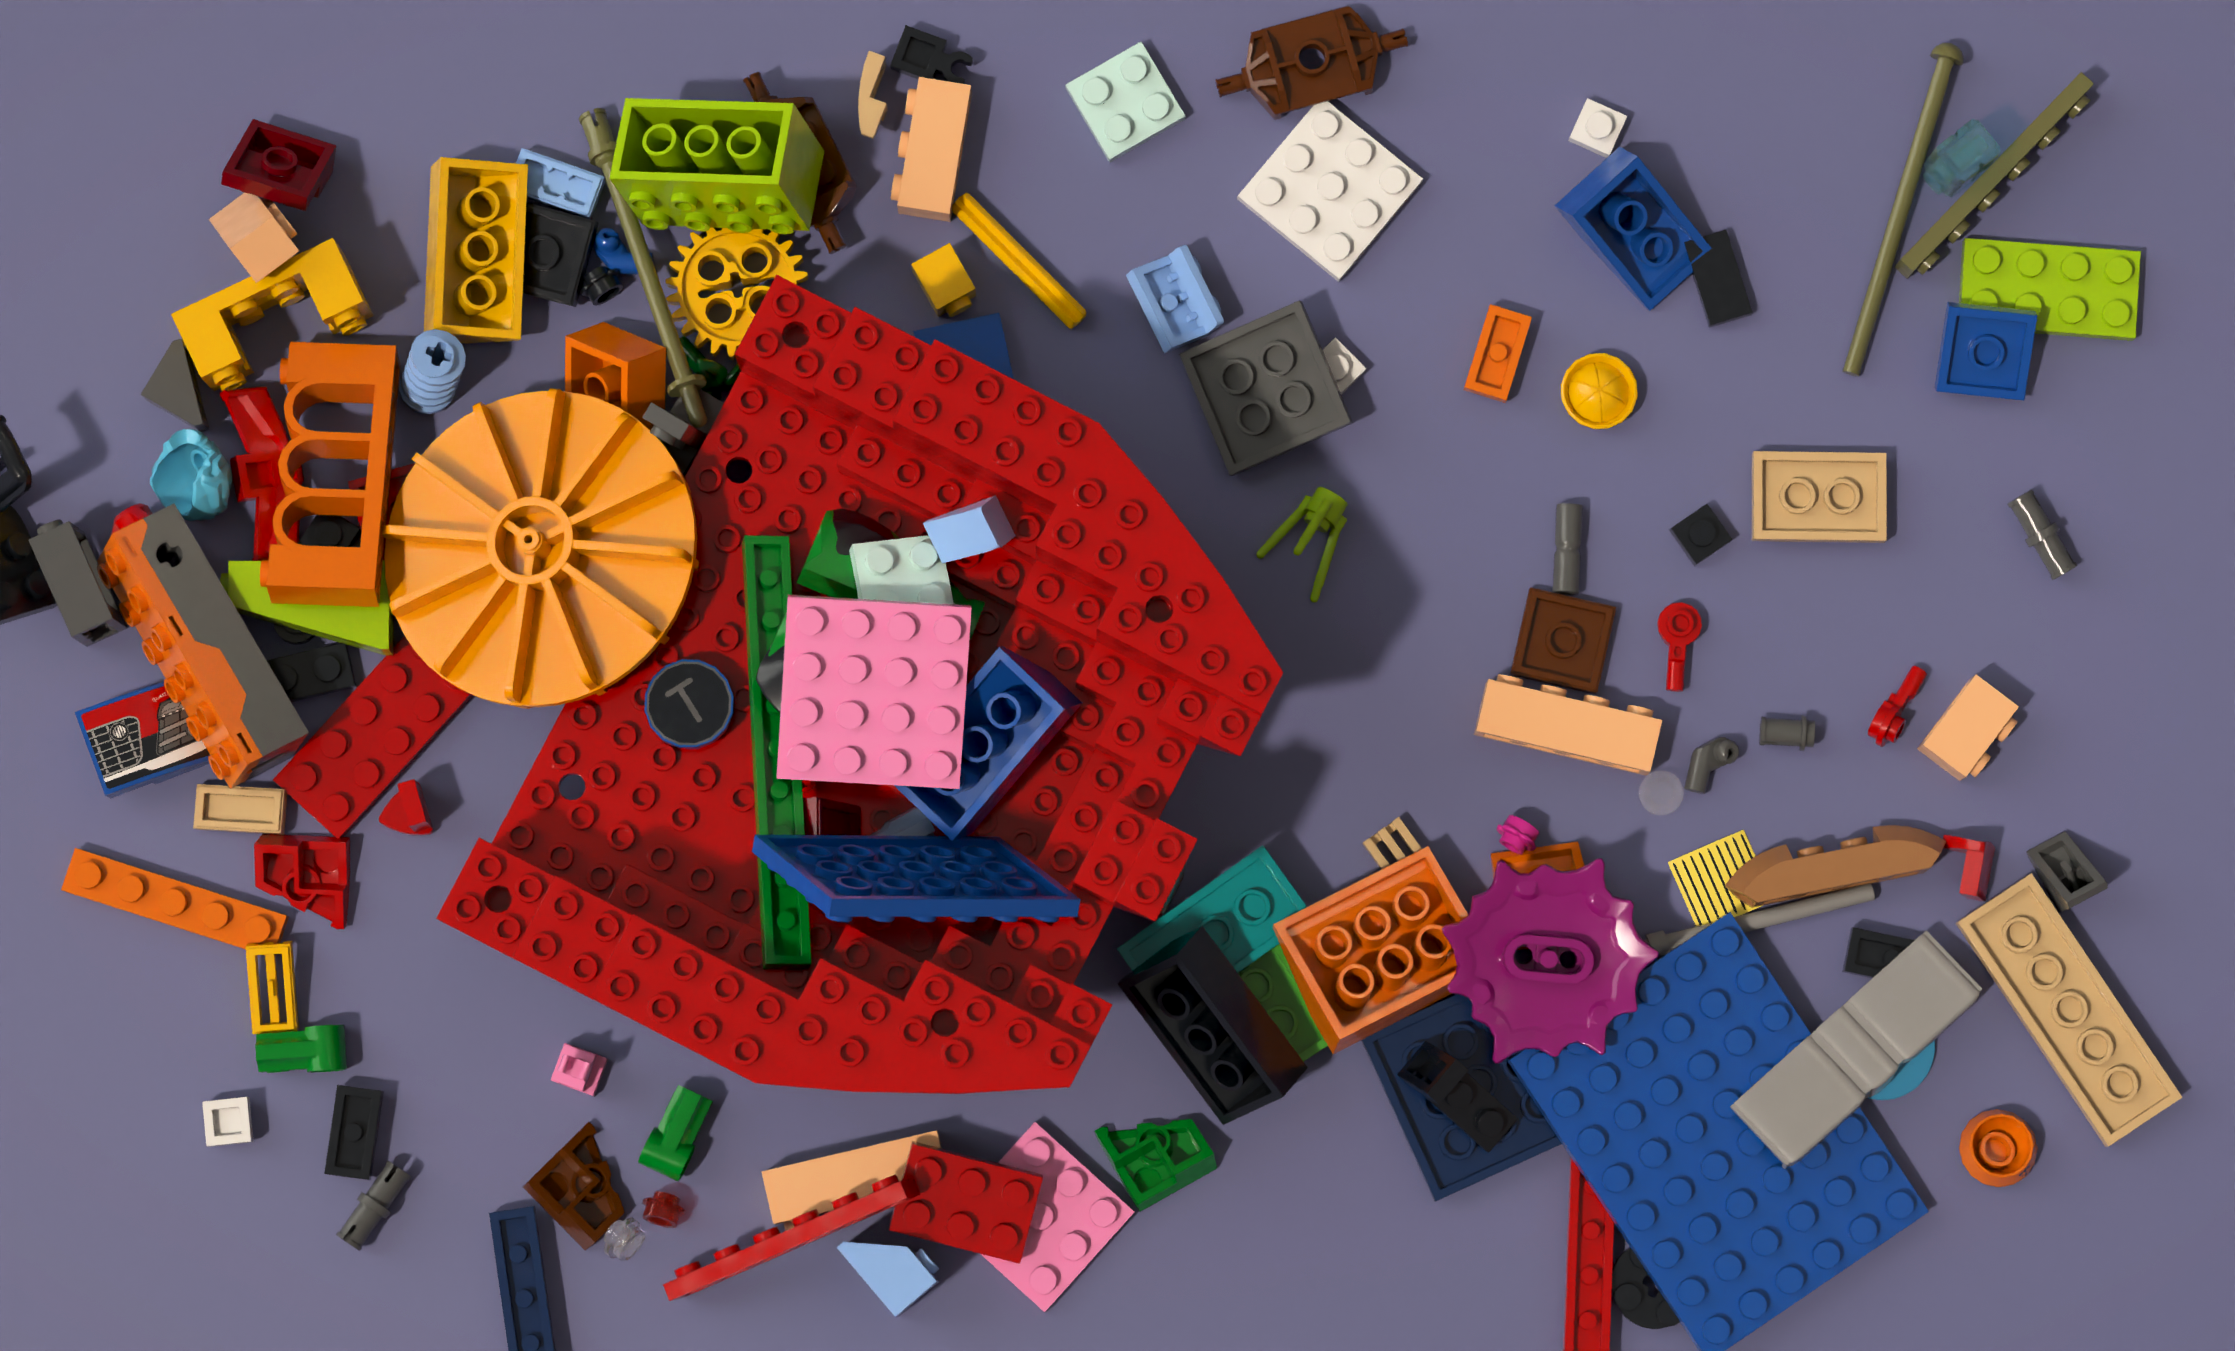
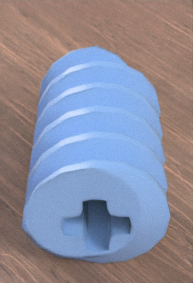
M437 329L424 331L416 337L411 346L409 357L402 373V379L400 380L399 391L402 400L408 407L418 413L433 414L440 412L450 405L455 396V391L465 367L466 354L463 345L454 335Z

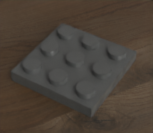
M1300 300L1179 354L1230 476H1235L1353 424L1304 304Z

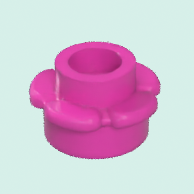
M1509 815L1503 825L1497 826L1498 833L1502 835L1499 842L1508 850L1522 854L1525 849L1528 851L1536 849L1534 842L1539 835V831L1527 821Z

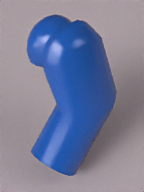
M611 228L600 230L595 237L594 249L596 255L609 270L617 269L620 274H638L632 254L619 239L617 231Z

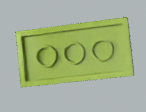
M1965 238L1962 241L1959 303L2036 311L2038 316L2035 334L2133 341L2136 338L2141 251Z

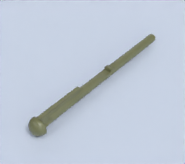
M1941 43L1930 54L1932 58L1937 60L1936 68L1931 78L1842 371L1852 376H1859L1947 90L1950 71L1954 65H1963L1962 51L1952 43Z

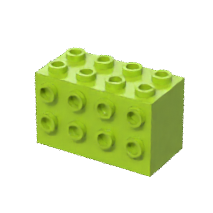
M625 98L609 179L640 222L651 229L664 230L668 226H686L694 231H708L710 227L728 228L739 233H748L752 229H769L778 234H791L794 230L810 231L824 150L794 103Z

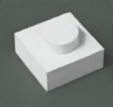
M1587 98L1568 141L1607 158L1611 154L1627 116Z
M1336 337L1323 349L1342 395L1366 372V367Z
M249 1097L202 1102L207 1147L254 1142Z

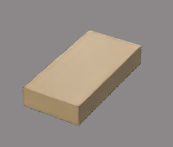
M197 784L193 828L197 830L284 835L288 794L285 792V789L240 786L230 789L229 786Z

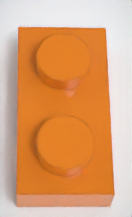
M1492 304L1489 305L1465 382L1464 391L1506 403L1532 320L1531 316Z

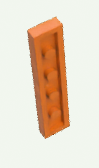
M78 848L74 849L61 888L64 892L245 950V946L249 943H256L257 945L265 944L266 942L280 943L289 916Z

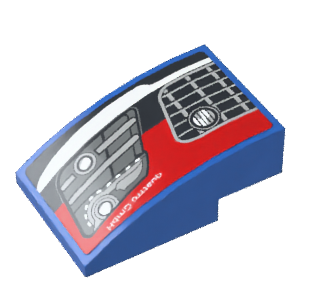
M164 682L75 712L104 794L109 798L117 797L151 783H161L209 764L208 757L210 754L202 740L198 742L191 735L186 723V718L189 716L181 702L174 703L165 689Z

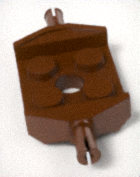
M1346 6L1251 32L1246 66L1241 68V74L1215 79L1220 98L1244 91L1245 89L1246 92L1251 91V94L1276 120L1280 119L1283 113L1360 92H1365V95L1372 94L1378 56H1381L1382 52L1408 47V41L1403 28L1380 36L1377 35V31L1372 33L1358 13L1351 7ZM1306 49H1317L1323 54L1325 61L1321 67L1308 69L1300 63L1299 56Z
M760 72L749 75V77L743 79V82L746 84L754 102L794 103L822 146L824 155L810 227H814L816 231H819L829 254L840 251V249L845 248L847 245L844 243L834 223L839 220L837 217L839 213L852 200L857 186L813 98L793 97L778 99L777 96H770Z

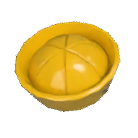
M1606 353L1588 354L1575 360L1566 370L1561 383V399L1568 414L1579 424L1592 429H1606L1622 423L1633 411L1638 397L1637 381L1630 367L1621 359Z

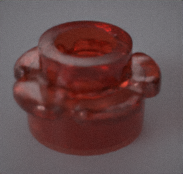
M654 1192L653 1198H644L642 1204L646 1205L643 1219L657 1226L676 1228L679 1218L685 1215L686 1212L679 1205L680 1199L666 1192Z

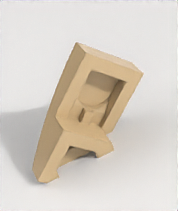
M868 51L860 80L858 114L861 135L874 139L880 121L885 119L888 111L885 102L874 99L887 64L885 56Z

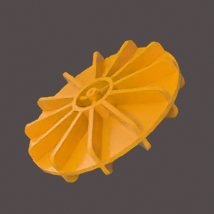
M550 388L549 391L521 393L502 398L487 405L479 402L472 406L473 412L447 428L430 444L422 455L417 452L415 453L412 460L416 463L407 475L397 495L390 515L389 525L383 526L382 536L386 538L384 555L385 578L391 602L389 604L391 612L396 617L403 634L413 649L430 668L454 686L480 699L497 704L530 709L531 707L561 705L593 694L603 695L608 692L607 687L617 683L635 670L651 655L660 643L665 645L670 639L666 635L680 613L692 582L693 572L698 571L699 561L696 559L697 527L693 501L690 495L691 490L677 462L658 437L651 434L650 429L634 416L606 401L584 394Z

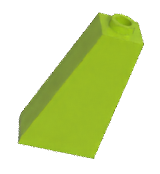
M383 560L379 607L271 603L267 587H261L260 585L261 561H228V573H221L220 582L239 614L286 626L381 655H393L394 615L389 607L391 602L385 578V560Z

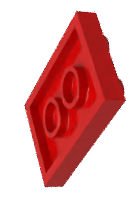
M912 1141L901 1181L914 1178L920 1196L894 1206L889 1231L1020 1264L1041 1188L1043 1174Z

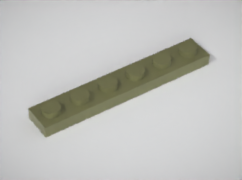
M2080 72L1899 260L1895 268L1906 279L1915 270L1923 275L1941 257L1935 251L1946 238L1953 244L1970 227L1971 224L1965 218L1976 207L1983 213L2001 194L1995 187L2006 176L2013 182L2031 163L2025 156L2036 145L2041 150H2044L2061 132L2055 125L2066 114L2074 119L2091 101L2085 94L2094 83Z

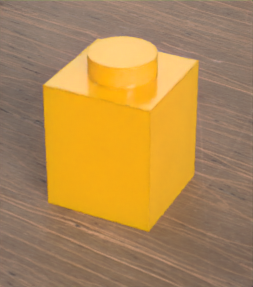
M950 243L911 264L913 274L938 317L945 313H948L949 317L956 316L973 305L970 299L976 297V288Z

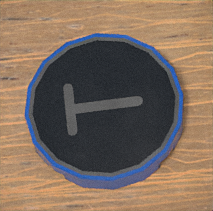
M681 659L665 665L652 677L645 692L644 711L651 729L663 742L678 748L699 749L713 744L727 731L734 712V695L728 680L715 666L701 660Z

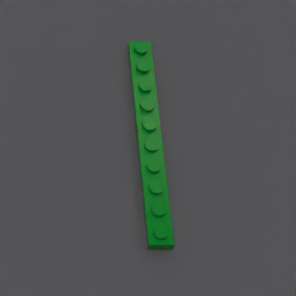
M745 535L742 541L756 835H805L802 780L777 779L776 777L780 713L766 699L756 681L758 667L772 645L778 627L787 610V597L792 595L789 536ZM757 857L763 970H809L811 966L808 901L805 900L803 894L787 885L784 878L768 869L767 864Z

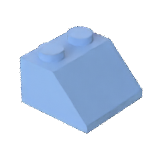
M842 1242L837 1247L895 1317H899L939 1282L933 1274L940 1268L923 1248H920L915 1253L910 1247L855 1242Z

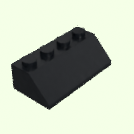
M1203 926L1171 941L1118 983L1119 987L1223 1125L1284 1097L1308 1068Z

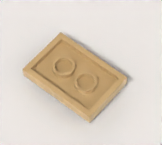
M1753 451L1752 541L1885 543L1887 541L1886 453Z

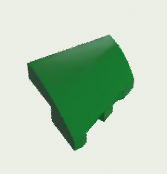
M1192 1119L1175 1120L1164 1126L1142 1123L1137 1124V1129L1109 1132L1108 1127H1101L1094 1131L1111 1165L1140 1212L1217 1169L1214 1153Z

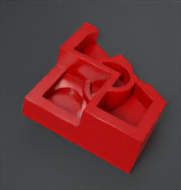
M262 834L254 844L255 887L272 896H283L290 902L291 906L303 912L307 909L332 921L330 926L335 929H345L347 926L350 887V837L337 839L331 836Z

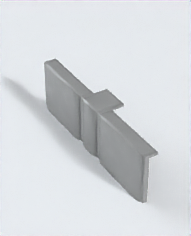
M1926 930L1842 1007L1825 1020L1811 1035L1804 1039L1747 1090L1730 1108L1783 1163L1782 1167L1784 1169L1788 1166H1793L1848 1119L1865 1099L1883 1090L1891 1082L1902 1063L1914 1059L1976 1002L1982 988Z

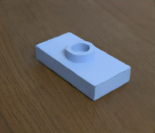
M521 148L516 164H528L527 198L591 220L606 181L605 177Z

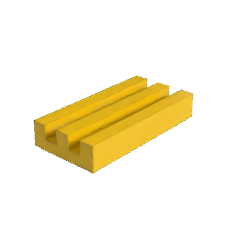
M283 941V943L276 944L274 942H266L259 945L256 943L247 944L245 947L252 1034L298 1031L299 1022L292 941ZM275 954H282L287 1022L280 1021ZM257 955H265L270 1023L264 1024L262 1020Z

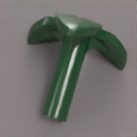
M681 337L680 341L689 367L696 374L704 375L706 379V386L701 389L721 401V392L723 390L730 392L741 372L738 363L728 373L723 365L706 359L687 337Z

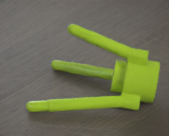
M1317 487L1312 497L1305 495L1299 507L1256 552L1257 558L1262 559L1305 514L1306 516L1303 520L1308 526L1293 550L1294 555L1299 556L1302 554L1316 530L1326 533L1330 527L1329 537L1310 595V601L1313 603L1317 602L1340 532L1347 522V518L1342 514L1348 503L1336 493L1324 487Z

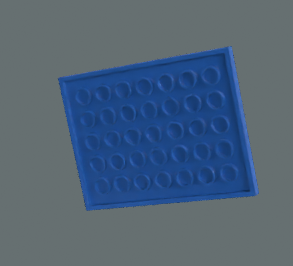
M1731 912L1726 913L1642 971L1636 988L1638 1010L1634 1013L1619 1015L1607 1026L1606 1053L1604 1055H1599L1582 1044L1573 1043L1565 1047L1557 1057H1551L1537 1049H1525L1507 1060L1699 1351L1727 1350L1929 1212L1860 1107L1807 1156L1786 1169L1782 1167L1783 1163L1730 1108L1747 1090L1804 1039L1811 1035Z

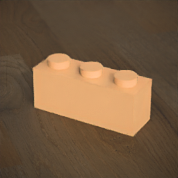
M919 77L917 89L909 88L905 114L912 115L910 132H901L898 157L905 158L903 174H894L891 190V200L898 201L897 208L899 214L951 222L952 205L955 199L972 97L971 85Z
M243 193L209 219L256 283L299 252L291 240L298 233L271 200L262 197L259 199L256 195Z

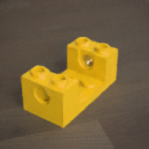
M334 238L289 258L257 283L250 276L171 314L201 379L213 391L221 389L223 392L224 390L237 389L247 382L246 376L254 373L232 325L239 323L240 326L250 325L265 316L264 310L277 304L281 308L293 305L305 297L303 292L309 290L322 320L326 325L328 324L334 335L342 332L343 336H347L367 326L365 320L374 315L344 252Z

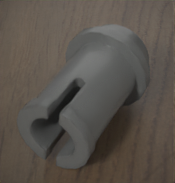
M1801 716V720L1761 717L1760 745L1799 746L1800 751H1804L1805 747H1814L1815 721L1807 720L1806 716Z

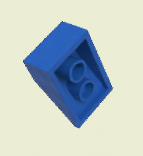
M1618 147L1554 205L1580 238L1649 311L1693 272L1691 265L1693 262L1712 249L1641 159L1621 147ZM1693 240L1703 251L1692 262L1689 261L1684 242Z

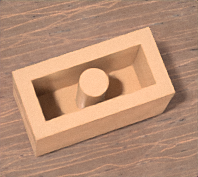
M1976 674L1968 680L1917 749L1959 781L1966 778L1969 773L1976 777L1991 758L1985 751L1996 738L2003 742L2018 721L2012 716L2019 706Z

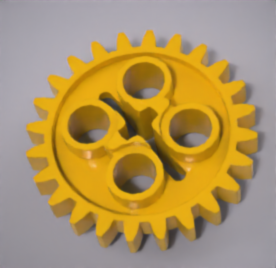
M710 227L706 231L707 236L703 239L694 232L690 233L694 244L692 249L682 245L677 247L684 261H670L669 263L670 268L679 275L678 277L666 279V285L677 290V293L666 297L668 305L681 306L672 314L674 322L688 321L681 330L682 335L686 337L695 332L698 333L694 343L696 348L700 349L709 341L711 342L712 356L716 357L722 347L727 348L730 360L734 361L735 352L755 316L751 311V305L756 298L765 296L770 286L746 287L742 291L743 296L739 298L734 297L732 291H723L707 298H700L699 293L705 290L733 288V280L741 279L743 286H750L775 278L777 274L797 285L807 281L809 277L807 272L794 270L804 261L802 255L788 256L794 247L792 240L785 241L779 245L777 242L780 234L772 231L765 235L764 229H753L748 233H739L728 228L716 231L713 227ZM753 253H760L768 259L766 267L758 273H751L744 268L745 259ZM709 261H717L724 266L722 276L714 281H708L700 276L702 266ZM716 304H725L732 309L730 318L724 323L715 324L708 319L709 310Z

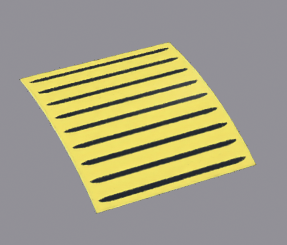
M1744 829L1668 862L1696 926L1712 923L1731 912L1733 917L1761 907H1749L1737 899L1725 887L1734 873L1755 857Z

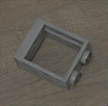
M61 519L39 527L37 529L38 535L28 541L71 637L88 647L127 629L110 589L103 584L97 571V565L99 564L85 533L70 521L63 524Z

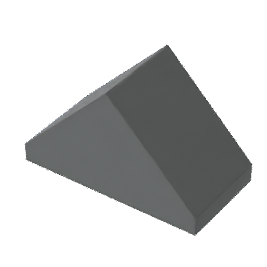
M182 339L174 340L140 395L151 404L200 432L208 431L209 426L192 358Z
M2066 831L2026 851L2058 913L2070 909L2108 888L2105 879Z

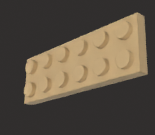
M2032 873L1955 923L2105 1147H2109L2182 1098Z

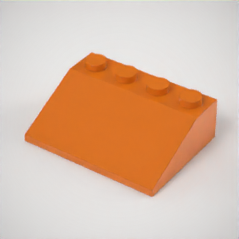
M1429 846L1273 924L1272 927L1308 1011L1332 1054H1335L1452 994L1447 990V987L1456 973L1457 964L1453 948L1442 933V928L1446 924L1463 920L1468 916V913Z

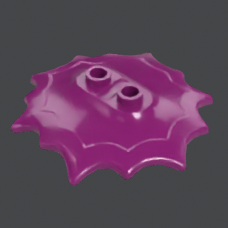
M1597 858L1577 870L1559 871L1547 864H1543L1530 873H1519L1503 860H1500L1496 864L1495 876L1489 889L1472 896L1469 915L1459 922L1446 924L1442 928V933L1453 948L1457 964L1456 973L1450 981L1447 990L1450 993L1469 998L1472 1003L1471 1016L1473 1019L1490 1028L1494 1038L1493 1061L1495 1063H1501L1511 1055L1525 1049H1537L1551 1057H1557L1565 1047L1573 1043L1582 1044L1599 1055H1604L1606 1053L1607 1026L1619 1015L1634 1013L1638 1010L1636 988L1639 975L1652 961L1659 957V951L1651 947L1639 936L1633 921L1634 903L1632 900L1613 896L1606 888L1604 878L1605 862L1602 858ZM1520 947H1527L1531 951V958L1527 963L1521 964L1515 959V953ZM1565 951H1572L1576 956L1574 965L1568 968L1563 967L1560 963L1561 954Z

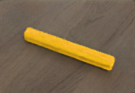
M964 193L953 203V213L1068 328L1073 329L1086 317V310L969 193Z

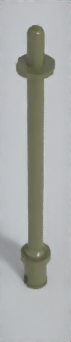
M603 108L594 109L597 126L593 123L590 111H586L580 115L579 122L583 127L590 147L588 158L592 165L601 168L675 378V381L667 387V392L670 397L682 398L691 425L696 428H702L707 423V415L698 391L706 386V379L704 375L692 374L638 218L609 179L617 141H615L609 125L606 110Z

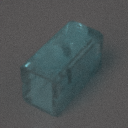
M1972 118L1958 129L1954 135L1948 137L1935 148L1924 163V170L1926 172L1923 174V177L1935 193L1940 195L1943 192L1945 196L1952 198L1965 188L1970 181L1975 180L1990 167L2001 153L2000 146L1979 120Z

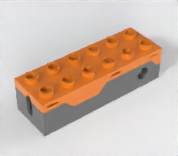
M139 503L119 513L114 518L111 536L97 560L99 564L97 565L99 577L108 589L113 588L121 602L119 604L120 612L125 622L130 627L135 626L142 637L141 645L148 661L152 665L157 664L166 678L164 686L169 697L174 703L181 702L189 716L186 718L188 729L194 739L198 742L202 740L210 754L208 757L209 764L214 774L220 780L225 779L231 789L290 759L309 732L176 505L173 503L152 513L148 505Z

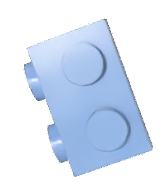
M1187 245L1177 247L1168 256L1134 268L1126 274L1164 354L1207 337L1224 323L1220 304L1211 295L1202 277L1201 266L1198 260L1192 256Z

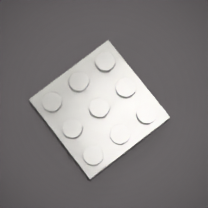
M1327 101L1313 105L1240 192L1237 200L1339 282L1420 186L1423 178Z

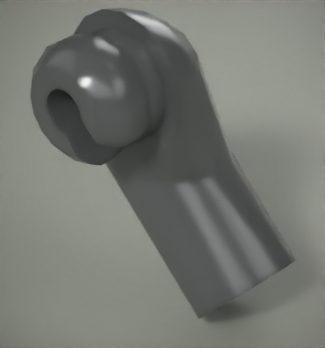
M1718 737L1695 748L1691 755L1684 789L1705 794L1710 772L1726 764L1734 763L1739 756L1738 745L1726 737Z

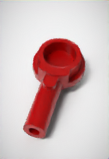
M1679 602L1665 607L1660 613L1657 622L1658 632L1664 643L1669 646L1666 690L1683 692L1686 648L1695 641L1702 628L1701 617L1697 610L1689 604Z
M1912 666L1897 693L1892 692L1888 700H1885L1878 709L1868 730V736L1876 739V745L1883 747L1888 741L1895 743L1898 740L1906 723V719L1902 718L1901 714L1908 701L1915 697L1927 676L1923 669Z

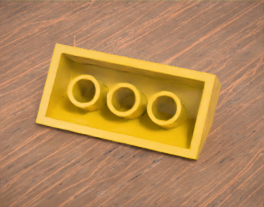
M440 157L431 166L424 331L434 329L447 331L454 335L460 343L465 344L521 340L528 164Z

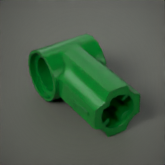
M344 1025L304 1027V1031L256 1034V1061L258 1072L260 1073L289 1072L307 1069L308 1073L347 1070Z
M678 1085L666 1107L659 1126H655L649 1135L638 1163L679 1182L692 1158L696 1147L694 1142L713 1101Z

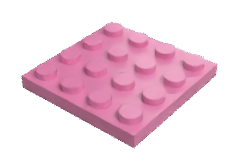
M788 595L777 779L960 789L972 607L970 605Z

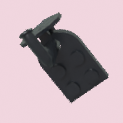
M0 415V472L5 467L7 468V471L0 476V625L53 609L57 606V603L28 541L31 539V536L22 518L11 506L31 488L32 474L12 432L6 425V418Z

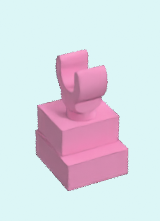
M564 1043L551 1081L595 1096L608 1058Z

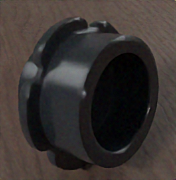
M600 266L592 270L583 279L586 285L581 290L582 296L589 297L595 306L611 300L623 289V285L618 278L620 272L617 269L608 270L606 266Z

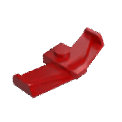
M266 386L224 390L220 393L221 399L225 401L247 454L236 455L230 459L237 502L256 500L252 561L269 560L270 544H277L273 528V516L276 507L286 497L279 474L278 461L282 449L290 440ZM302 466L297 469L293 480L301 486L304 482ZM300 519L289 529L287 536L297 544H299Z

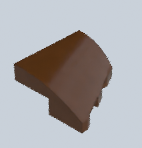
M590 1122L585 1124L523 1186L584 1250L592 1246L625 1213L619 1194L611 1187V1172L607 1161L602 1162L593 1137L596 1134V1130Z

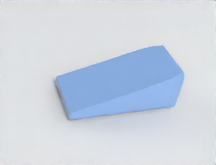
M996 495L923 522L942 563L992 551L1003 547L1015 537Z

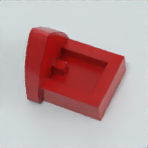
M415 779L398 783L399 792L385 806L379 816V822L389 829L402 834H432L433 827L421 785Z
M1943 835V840L1946 841L1944 849L1966 853L1959 894L1967 899L1985 902L1995 852L1994 845L1989 841Z

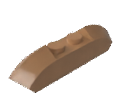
M1885 825L1873 827V843L1868 844L1866 837L1854 838L1840 842V850L1825 853L1823 846L1809 847L1798 850V858L1795 859L1792 858L1787 845H1782L1762 852L1746 862L1734 873L1725 887L1737 899L1753 908L1848 889L1864 884H1873L1923 874L1932 868L1942 852L1946 841L1932 833L1917 828Z

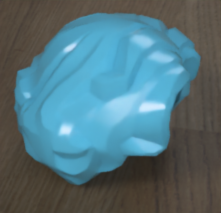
M182 429L175 432L163 444V452L152 468L150 485L162 505L167 507L174 503L185 520H209L227 508L232 486V473L227 460L214 441H210L207 436L198 430Z

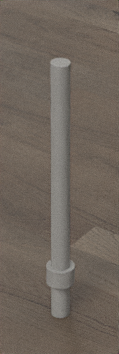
M1871 883L1734 918L1743 932L1746 933L1875 900V894ZM1711 923L1665 934L1663 930L1646 934L1644 941L1659 951V957L1656 958L1659 959Z

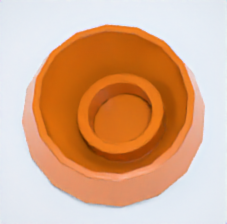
M2000 1109L1984 1111L1972 1118L1961 1133L1959 1145L1962 1163L1970 1175L1985 1185L1995 1187L2014 1185L2025 1178L2035 1164L2038 1149L2034 1132L2027 1122L2013 1112Z

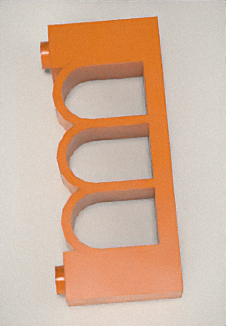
M290 342L288 358H281L280 383L287 384L289 391L284 403V414L291 440L282 449L278 461L279 474L286 497L276 507L273 516V528L277 544H270L269 560H262L260 566L261 587H267L271 603L379 607L385 546L382 529L387 523L400 377V360L396 345ZM316 403L373 404L371 433L313 431L306 429L298 422L303 412ZM312 459L368 460L365 490L309 488L296 483L293 477L302 464ZM305 516H363L360 547L308 546L297 544L287 536L293 524Z

